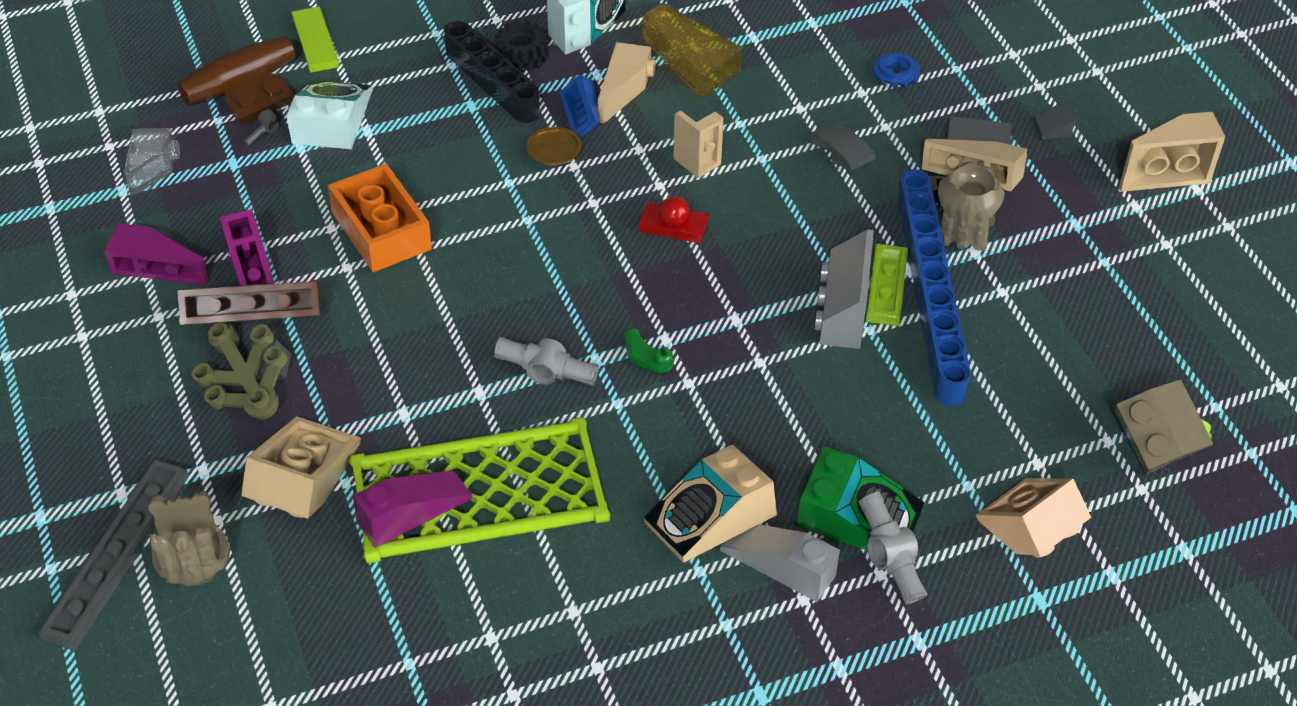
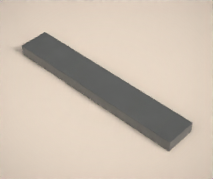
M156 459L152 462L39 630L38 634L42 641L76 651L156 528L155 518L148 510V503L151 501V498L161 495L167 502L168 498L175 499L189 478L186 468Z

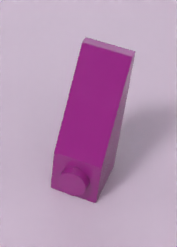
M250 209L219 217L222 235L238 285L275 284L253 210Z
M118 223L105 249L111 274L207 285L208 283L203 257L151 227Z
M453 470L385 479L353 495L357 524L374 548L472 499V494Z

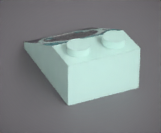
M547 0L548 36L565 55L590 46L625 12V0Z
M313 80L294 96L287 114L291 143L352 149L373 91L372 85Z

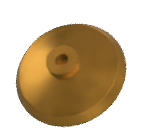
M546 127L534 132L529 137L526 148L530 156L542 164L562 165L570 162L580 153L582 141L570 129Z

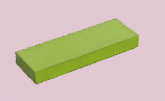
M320 6L292 11L293 22L309 72L313 73L339 67Z
M876 244L865 322L899 326L908 254L907 247Z

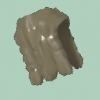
M971 161L965 162L939 182L938 196L940 205L943 208L940 229L944 246H949L952 242H956L958 249L963 250L972 245L975 250L986 251L988 245L987 236L989 235L988 229L994 225L995 213L1003 203L1005 190L1002 188L1000 181L997 180L991 167L978 165Z
M205 491L196 492L192 498H183L181 496H178L177 499L168 498V502L161 495L152 497L148 503V510L155 518V527L159 534L150 536V545L153 550L152 563L156 574L171 584L188 587L199 586L212 581L214 576L225 567L229 560L230 547L227 537L214 522L210 510V497Z

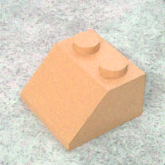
M1025 478L976 514L978 521L1013 552L1021 555H1034L1036 558L1050 554L1055 549V544L1063 538L1075 535L1080 530L1079 526L1091 518L1074 479Z

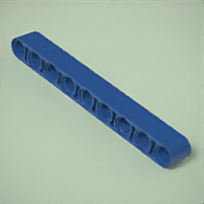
M911 169L905 171L901 176L898 207L905 243L908 248V258L934 393L937 400L941 403L955 406L961 404L966 398L971 370L930 178L921 170Z

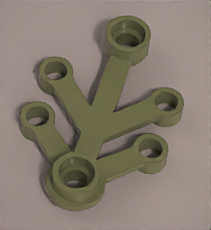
M218 322L214 324L208 332L209 343L217 352L225 354L234 371L213 370L207 363L198 364L193 369L192 378L199 386L207 387L211 384L214 385L206 390L204 394L205 401L213 409H220L222 407L244 408L246 413L253 418L260 420L270 418L279 407L278 395L274 390V386L281 368L287 363L288 357L279 346L268 348L274 340V334L267 325L260 324L255 326L250 333V338L254 344L246 362L237 348L240 338L235 329L228 323ZM264 359L268 366L259 385L256 376ZM220 385L243 386L247 393H227Z

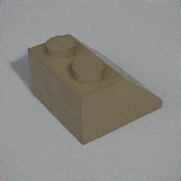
M1181 380L1149 389L1115 406L1114 411L1145 474H1149L1213 445Z

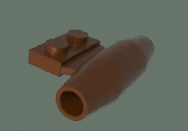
M286 36L247 45L206 63L177 83L178 91L187 105L225 96L227 108L240 125L243 126L258 119L260 113L266 109L274 112L292 103L294 98L293 92L279 74L275 75L273 72L295 58L294 48Z

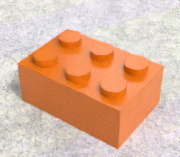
M387 163L328 185L332 214L372 273L432 250L429 221Z

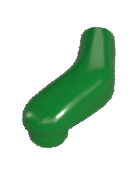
M632 328L624 332L623 338L627 355L634 365L655 373H666L673 368L674 359L670 349L663 347V351H660L659 349L652 348L644 341L638 329Z

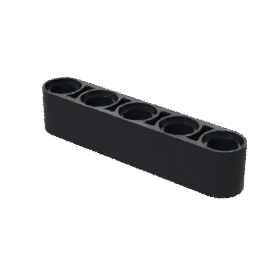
M462 21L448 23L444 27L446 55L517 121L530 123L538 119L540 108L539 88L469 24Z

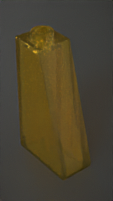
M663 2L643 15V39L698 97L703 99L741 71L742 47Z

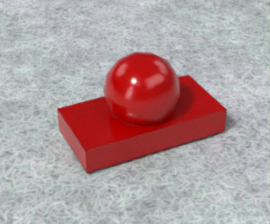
M679 196L668 197L661 204L647 202L639 223V232L701 244L709 223V214L691 211L689 204Z

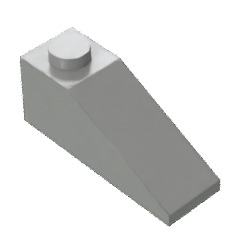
M757 525L725 541L720 548V551L816 602L819 601L836 577L840 553L839 549L806 532L765 525Z

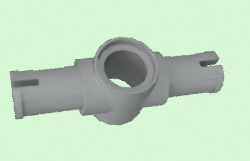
M499 337L495 346L494 358L521 365L526 370L527 375L539 384H552L555 379L563 380L566 378L594 386L598 375L599 365L570 357V354L566 353L564 346L553 339H541L538 344L529 343V345Z
M874 492L863 497L858 503L872 530L867 544L870 560L878 569L886 568L888 575L893 576L905 605L923 599L928 594L914 567L916 563L914 558L918 554V543L915 535L909 528H900L897 521L892 520L880 492Z

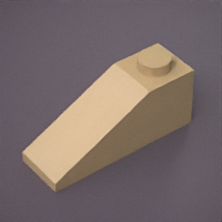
M616 42L598 98L599 123L607 122L646 88L649 77H654L656 60L651 59V47Z
M926 139L922 170L948 176L963 163L971 161L978 165L991 167L1002 188L1012 191L1024 176L1027 149L995 141Z

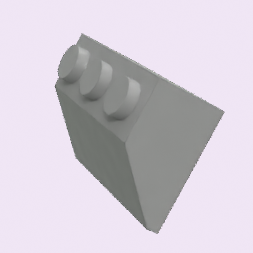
M867 229L832 248L829 263L822 262L820 282H827V285L819 287L817 306H824V311L817 310L815 330L821 331V345L860 349L867 305L874 230Z

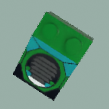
M823 447L799 502L797 527L867 550L872 530L858 503L859 500L871 493L880 492L892 520L897 521L900 528L907 527L913 533L925 502L859 457Z

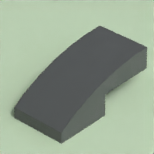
M837 122L811 132L812 144L831 151L832 162L846 169L854 170L876 159L875 153L859 136Z

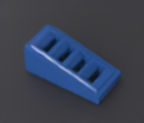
M579 74L559 94L571 130L581 139L599 124V113L594 81Z

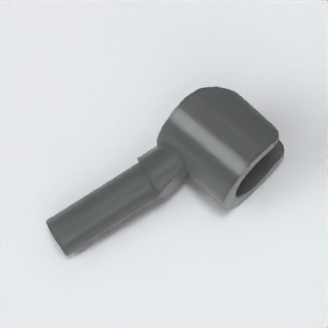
M266 109L260 113L258 121L261 125L243 140L246 146L252 144L266 132L274 134L279 130L280 124L272 110Z

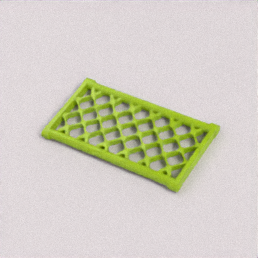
M584 417L572 418L570 422L371 455H364V453L351 455L349 461L353 468L357 493L385 479L396 478L389 474L393 465L408 463L409 467L413 469L408 476L434 473L425 468L428 460L444 457V460L449 463L444 471L460 469L470 475L463 482L466 488L475 480H481L491 486L482 496L471 493V501L476 504L468 513L463 514L455 509H451L421 524L424 527L421 530V536L404 539V536L401 534L374 548L363 532L365 550L363 557L367 564L381 561L380 558L591 521H595L596 524L610 521L611 515L603 496L587 434V422ZM579 435L582 450L567 444L569 436ZM549 440L556 447L549 455L543 456L532 450L534 442ZM514 445L515 449L520 452L511 462L496 456L501 447ZM479 451L480 455L485 458L475 468L461 462L465 453ZM561 451H566L577 457L568 467H564L552 460ZM525 457H531L541 463L532 473L526 472L517 466ZM581 462H586L589 478L574 472ZM490 463H495L505 468V471L496 479L481 473ZM546 468H552L562 474L553 484L538 478ZM372 469L377 477L368 486H364L361 471ZM510 474H516L527 480L518 490H513L502 484ZM567 479H573L584 485L575 495H570L559 489ZM531 485H537L548 491L540 501H534L523 495ZM588 490H593L596 506L587 507L586 503L580 500ZM496 491H501L512 497L504 507H497L487 500ZM553 496H558L569 502L567 511L551 513L545 507V504ZM517 502H522L533 508L531 517L516 520L508 512ZM482 508L497 514L493 524L478 526L477 522L472 518ZM444 515H451L460 520L458 530L441 532L440 528L435 524Z

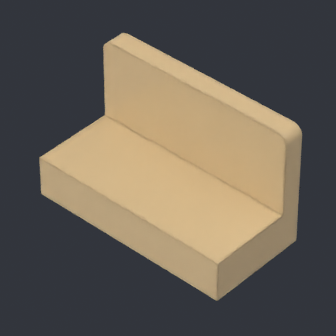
M679 111L675 113L674 159L697 178H700L721 165L724 118L717 112H713L695 122L685 113Z

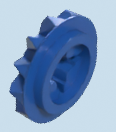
M887 53L879 56L873 64L874 78L881 80L882 85L891 84L893 89L896 85L906 88L908 84H915L917 77H920L919 63L906 54ZM896 67L898 68L899 73L893 72Z

